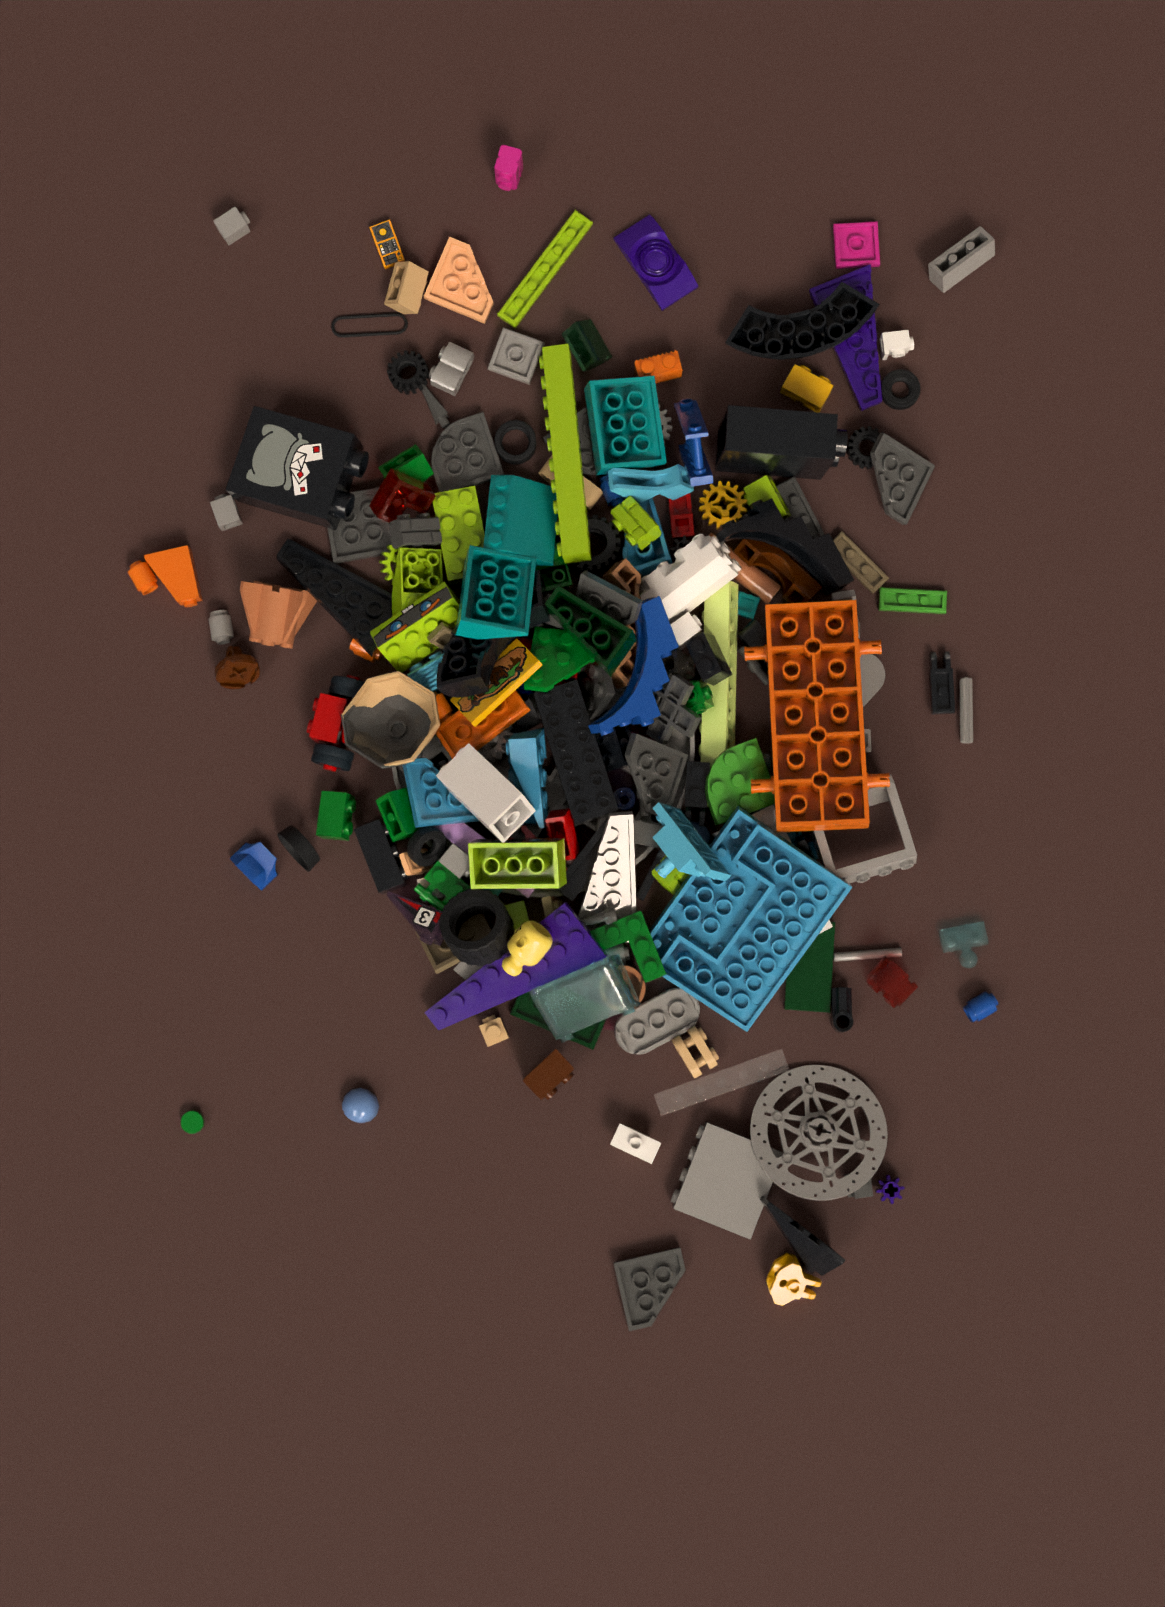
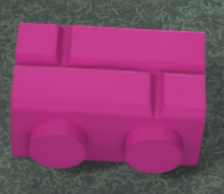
M507 145L500 146L494 167L496 184L502 190L510 191L511 189H517L523 170L521 149Z

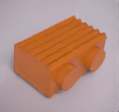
M676 350L674 352L670 351V353H662L661 356L659 354L657 356L653 355L652 358L649 356L648 359L640 358L639 361L635 360L634 362L636 377L655 376V383L682 377L683 370L678 351Z

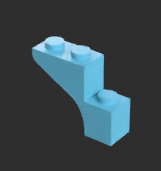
M679 464L658 471L624 468L608 470L610 491L625 498L632 496L639 504L658 494L674 501L694 491V486L691 487L685 468Z

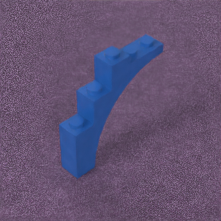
M660 596L643 600L638 620L635 621L637 648L631 678L616 704L601 718L588 725L591 734L600 733L601 736L613 732V727L617 725L620 727L629 724H641L642 727L654 723V718L661 716L653 692L663 689L662 685L670 681L662 658L672 655L671 651L679 646Z

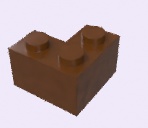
M556 1048L522 1081L540 1100L544 1097L549 1100L558 1091L556 1086L561 1081L565 1085L574 1076L572 1071L575 1068Z

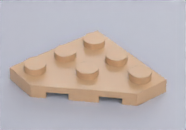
M449 237L426 289L424 299L485 324L493 307V300L470 245Z

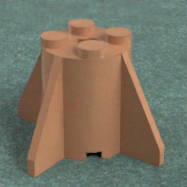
M255 580L254 583L241 581L240 593L250 628L249 641L267 646L280 645V647L293 649L295 635L317 600L307 590L286 588Z

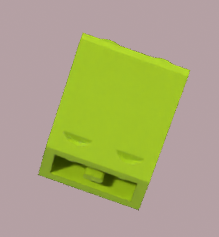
M398 548L392 590V616L443 583L442 549Z

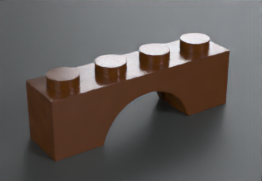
M743 539L733 551L749 567L760 566L771 571L781 582L783 587L782 597L788 603L810 602L822 588L819 583L778 547L761 541Z

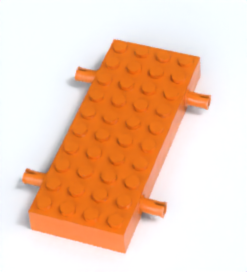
M856 600L765 605L767 644L756 647L745 646L744 655L745 661L765 660L768 663L773 776H771V779H751V794L772 792L774 794L776 832L869 828L868 790L872 787H890L889 773L868 774L866 769L860 657L866 654H882L881 640L861 641L859 639Z

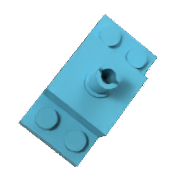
M660 802L653 807L657 814L656 819L664 826L652 837L667 856L655 867L656 871L659 870L658 874L661 877L666 878L674 868L679 872L697 877L707 876L713 880L726 881L732 876L679 808Z

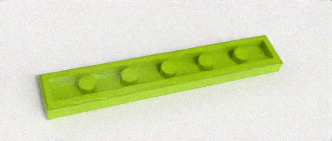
M574 210L498 312L497 316L516 329L592 227L593 222Z

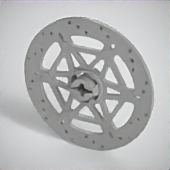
M806 1065L779 1075L760 1094L751 1116V1145L760 1167L780 1188L804 1199L816 1201L834 1200L859 1190L878 1170L887 1147L886 1118L876 1096L857 1077L832 1066ZM815 1083H827L839 1087L849 1093V1097L842 1100L816 1091ZM794 1087H801L803 1094L786 1109L780 1112L773 1108L783 1094ZM809 1098L813 1099L818 1112L810 1113ZM819 1098L836 1103L837 1106L824 1112ZM800 1102H804L805 1116L789 1114ZM859 1106L862 1107L868 1120L870 1129L869 1141L860 1139L854 1110ZM845 1109L844 1114L838 1121L831 1117V1115L839 1110ZM847 1117L850 1118L854 1135L839 1128ZM787 1119L799 1121L800 1126L797 1129L786 1123L784 1120ZM769 1123L778 1126L784 1153L779 1158L775 1157L769 1144L767 1129ZM817 1128L821 1129L820 1136L816 1135ZM784 1129L798 1135V1138L791 1147L787 1146ZM841 1135L852 1141L853 1145L838 1143V1136ZM802 1143L806 1149L795 1156L792 1155L798 1144ZM833 1148L849 1151L838 1162H833ZM813 1152L819 1166L800 1161V1158ZM820 1152H828L827 1167L823 1163ZM857 1152L864 1155L863 1161L853 1172L841 1179L836 1177L835 1170L854 1153ZM782 1164V1167L777 1169V1166ZM794 1164L821 1173L823 1182H811L791 1174L788 1168Z

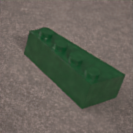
M560 586L556 587L545 603L549 614L611 677L636 642L633 630Z

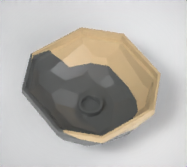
M399 671L368 678L341 714L345 745L382 769L414 762L430 744L440 726L435 693Z

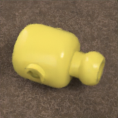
M535 921L524 922L515 930L514 935L507 943V948L511 955L505 957L502 961L504 971L511 976H517L522 972L523 965L534 966L538 964L552 946L553 938L550 932Z

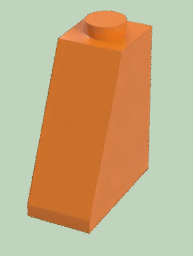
M188 545L144 555L146 562L181 606L184 605L186 608L198 605L197 602L203 601L192 549Z

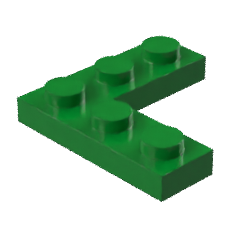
M642 911L589 931L604 950L629 941L645 983L667 975Z

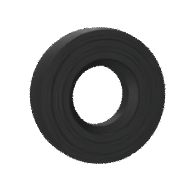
M894 370L888 373L881 383L882 400L892 409H908L919 398L921 390L919 380L908 370ZM904 382L909 388L908 395L903 398L896 397L892 393L893 384Z
M434 826L422 827L412 835L408 842V856L417 865H432L443 855L447 845L446 837L442 831ZM429 839H433L431 848L425 853H421L423 844Z

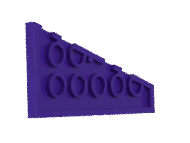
M871 264L809 289L815 307L829 297L841 282L873 300ZM874 313L856 333L833 347L860 411L882 402Z

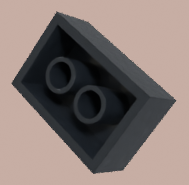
M378 819L355 828L356 837L378 893L384 895L408 885L406 880L409 879V876L405 874L403 866L398 862L400 852L397 845L391 844L389 839L391 837L385 823Z

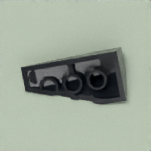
M761 1197L760 1201L797 1257L804 1262L802 1264L804 1269L811 1274L816 1271L823 1276L845 1262L842 1256L765 1197Z

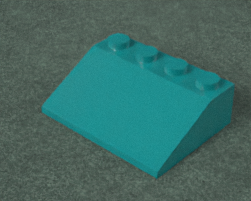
M655 376L589 381L584 388L596 475H607L608 470L613 468L638 470L666 464Z
M491 475L483 548L536 558V566H553L556 543L555 522H558V514L554 513L553 501L557 500L556 493H552V487L515 475Z
M470 545L464 563L456 635L478 640L528 636L536 558Z

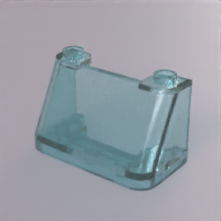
M619 954L599 960L529 991L534 1004L555 1040L560 1039L562 1043L575 1038L573 1033L614 1015L622 1013L624 1017L636 1012L634 1007L640 1005Z

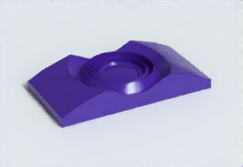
M651 215L643 218L613 238L661 311L699 287L685 261L675 251L667 235Z

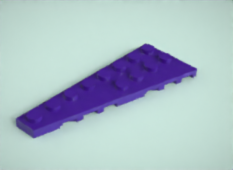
M565 902L539 923L550 932L553 942L551 948L538 964L534 966L523 965L522 972L519 975L511 976L502 968L503 959L511 955L508 950L502 958L489 965H484L424 1013L434 1026L441 1030L599 962L608 955L567 902Z

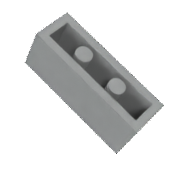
M979 226L928 264L929 280L945 293L995 256V239Z

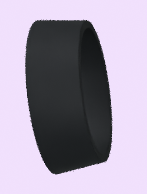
M290 825L277 833L279 840L286 850L306 871L310 872L320 861V857L314 847L294 826Z

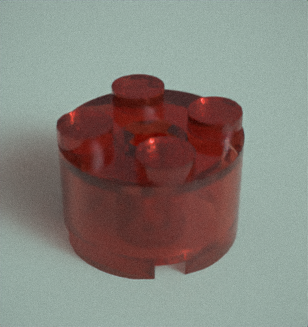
M886 956L866 975L867 979L865 981L868 983L867 985L877 994L881 991L883 993L882 996L885 998L884 1000L893 1009L896 1006L900 1007L918 988V985L915 982L911 983L908 980L909 976L892 960L888 961Z

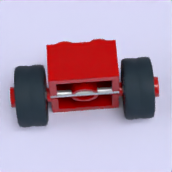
M352 675L332 677L329 688L330 695L320 693L319 698H315L313 704V711H315L314 719L309 720L307 733H310L309 737L314 742H317L314 745L311 761L322 765L323 769L336 772V769L350 771L354 758L353 752L340 748L342 743L341 714L365 683L360 681V678Z

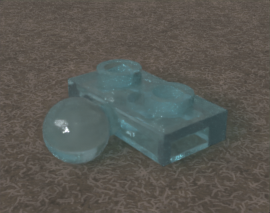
M984 921L938 931L943 953L962 950L959 960L965 968L974 967L978 961L976 953L971 951V948L989 944Z

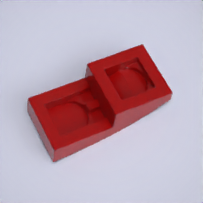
M690 493L674 501L668 498L672 538L694 536Z

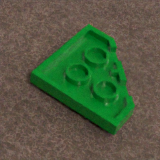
M535 627L530 652L543 665L524 682V690L548 692L554 688L555 684L563 679H569L581 671L582 667L590 662H595V660L566 630Z

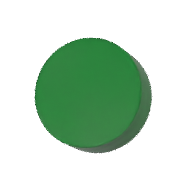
M198 1111L186 1112L181 1118V1127L189 1134L200 1132L205 1124L203 1115Z

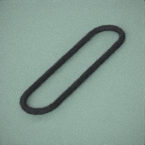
M401 313L340 316L333 320L331 329L334 335L342 338L397 335L407 329L408 321ZM399 316L405 322L402 330L391 332L339 334L334 328L335 323L341 319Z

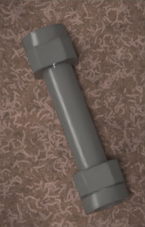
M615 908L603 909V913L579 918L585 926L601 922L611 924L618 921Z

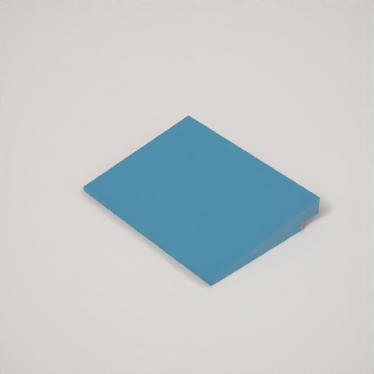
M737 806L709 845L732 876L726 881H721L718 879L713 880L707 876L697 877L689 874L649 931L667 974L662 977L747 1032L845 899L852 886L747 811Z

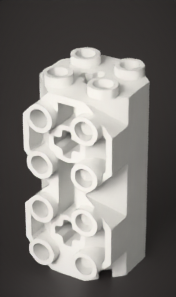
M698 534L689 544L675 552L676 560L674 563L662 562L652 573L641 578L640 597L641 600L660 596L669 622L672 624L687 612H691L739 575L738 572L742 568L734 558L731 559L729 556L731 552L729 547L724 542L720 543L715 535L711 537L710 535Z

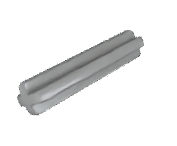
M963 677L959 680L960 742L970 744L973 742L972 678Z

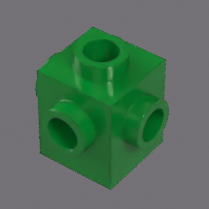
M697 680L689 681L694 685V688L685 706L697 714L704 713L707 709L714 707L713 694L710 687Z

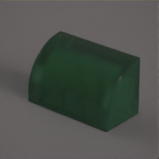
M591 319L576 321L562 333L564 340L569 344V348L583 372L596 368L612 358L610 351Z

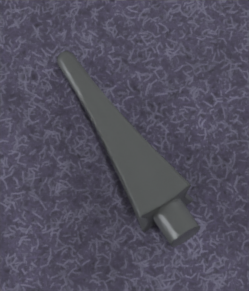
M422 384L423 390L421 391L429 406L435 424L440 423L442 428L448 427L450 425L447 419L449 418L448 412L432 395L426 385Z

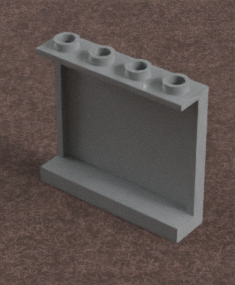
M705 1122V1125H700L697 1131L696 1138L699 1140L696 1147L692 1146L687 1159L691 1160L688 1168H683L679 1180L682 1181L680 1189L674 1190L670 1202L674 1203L673 1209L751 1240L764 1206L760 1199L762 1196L767 1198L773 1181L765 1174L757 1162L750 1139ZM771 1148L776 1158L784 1154L779 1150Z

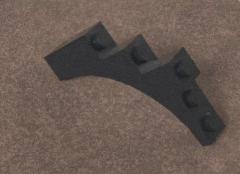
M760 499L750 505L751 509L739 518L738 522L734 520L726 522L722 525L723 529L716 534L720 543L733 539H751L778 547L806 567L822 586L826 596L843 589L854 581L830 534L811 536L801 516L794 519L791 516L783 519L773 499L765 502Z

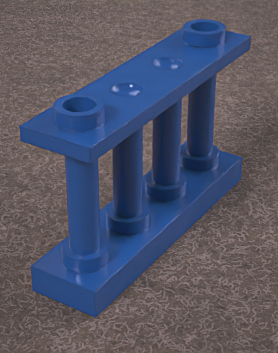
M682 399L678 403H674V408L686 439L684 444L679 445V453L691 487L712 484L713 474L701 444V437L709 436L697 401Z

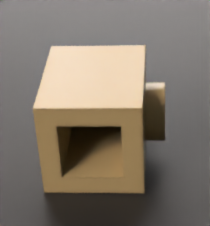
M492 1015L482 1020L483 1024L479 1028L488 1047L510 1038L501 1017L496 1018L495 1015Z

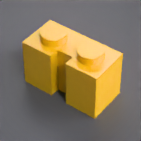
M795 364L785 380L780 393L794 401L797 400L803 403V406L819 413L834 385L830 384L831 381L826 377H818L812 374L808 367Z

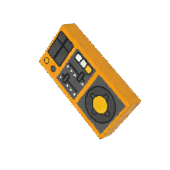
M387 220L370 226L369 228L384 269L394 267L395 262H405L391 221Z

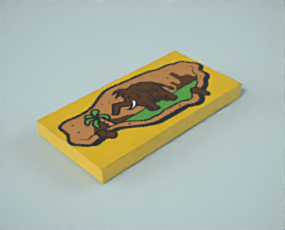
M515 639L500 654L493 667L489 692L468 697H452L450 701L476 727L543 664L518 639Z

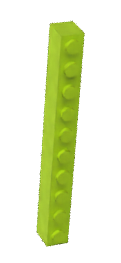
M569 344L542 347L543 355L539 356L540 368L544 369L545 376H541L542 389H546L547 396L543 397L544 410H548L549 417H545L546 430H550L551 438H547L548 451H552L553 456L552 459H549L550 472H554L555 479L551 480L552 493H556L557 500L553 501L554 513L558 514L559 521L555 522L556 534L560 535L561 543H557L558 555L563 557L565 564L590 561L592 558L571 351Z

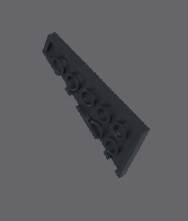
M288 538L278 552L276 559L372 657L377 646L370 631L392 617V594Z

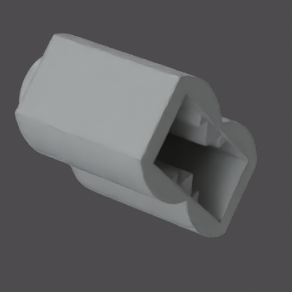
M449 342L446 347L443 346L438 356L440 362L437 366L434 365L431 368L429 378H431L432 386L456 396L472 365L474 353Z

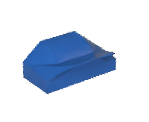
M261 842L254 844L245 843L230 857V860L261 891L278 876L275 870L277 858Z

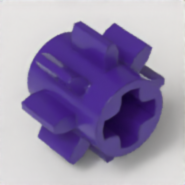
M886 1175L885 1181L878 1180V1183L881 1185L880 1189H876L875 1192L882 1194L880 1198L882 1202L889 1198V1202L893 1204L894 1198L902 1199L899 1193L905 1187L898 1186L897 1183L900 1180L898 1177L892 1181L890 1176ZM888 1184L895 1187V1190L891 1191V1195L885 1192Z

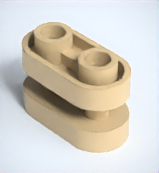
M693 1026L687 1030L690 1037L682 1040L678 1035L671 1039L695 1079L702 1075L700 1067L706 1064L709 1069L714 1068L718 1065L716 1060L719 1057L713 1047L710 1049L707 1047L705 1040L708 1038L702 1028L697 1029ZM692 1045L696 1046L701 1055L696 1060L693 1059L687 1049Z

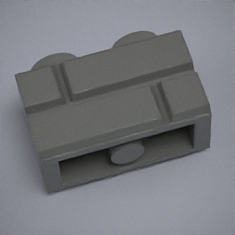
M429 513L418 514L416 518H411L410 514L398 515L396 520L389 523L390 534L392 535V548L394 549L399 547H433L442 542L439 518L430 517Z

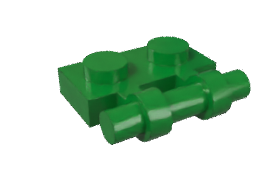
M438 860L424 877L430 885L425 888L419 883L414 891L420 895L419 898L425 902L426 900L436 908L435 911L442 913V909L451 898L459 892L471 889V887ZM435 888L446 896L443 901H440L432 894Z

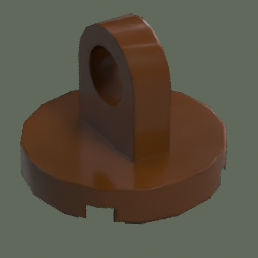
M230 645L226 650V658L217 664L214 674L217 682L222 687L241 689L245 687V684L249 682L252 684L258 679L260 667L257 659L251 655L242 654L239 646Z

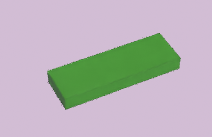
M879 588L878 611L946 614L947 591Z

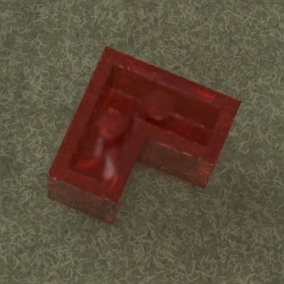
M391 468L369 507L377 518L390 523L396 520L398 515H402L406 507L420 513H426L436 495L428 484Z

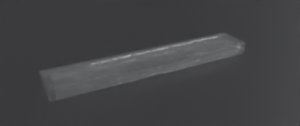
M782 1049L653 1095L659 1112L663 1116L789 1071V1067Z

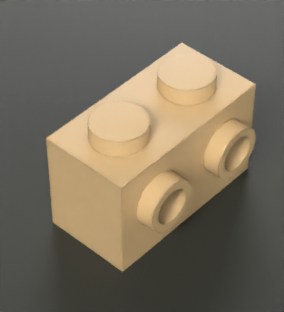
M410 261L395 262L384 305L402 314H418L429 272Z

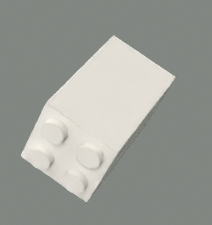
M469 743L461 748L448 764L442 766L436 775L449 792L502 843L536 811L525 796Z

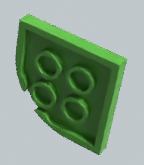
M756 738L726 749L713 761L709 774L706 776L705 794L715 825L726 822L737 806L751 813L775 804L772 792L751 794V779H771Z

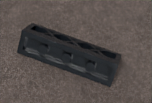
M608 817L567 869V884L561 888H555L571 901L576 898L589 880Z

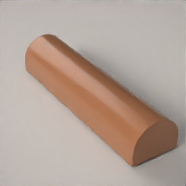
M728 546L731 551L729 556L731 559L734 558L742 568L738 572L739 575L733 579L759 597L764 603L769 604L782 586L756 566L749 567L733 552L734 549Z

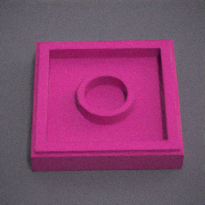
M878 221L833 224L835 269L862 268L870 264L871 267L880 266Z

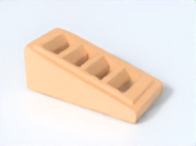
M423 848L421 849V853H425L429 849ZM407 852L399 854L407 876L426 873L434 866V864L429 866L417 865L410 859Z

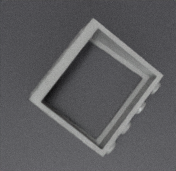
M891 774L889 778L890 787L869 788L868 803L869 806L889 801L905 849L836 870L824 831H809L820 864L848 884L856 881L863 883L876 875L886 876L892 873L893 870L900 868L901 870H906L913 867L917 862L915 846Z

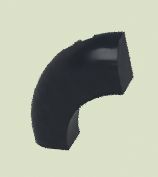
M841 282L829 297L810 310L807 309L789 315H776L748 305L725 344L743 353L766 359L783 360L809 357L831 349L851 337L872 317L880 304Z
M540 570L535 571L529 629L550 621V614L545 605L548 595ZM456 624L451 632L452 637L448 645L445 644L443 648L444 655L437 671V688L441 693L457 698L489 692L490 677L497 659L504 649L517 637L478 640L457 636Z

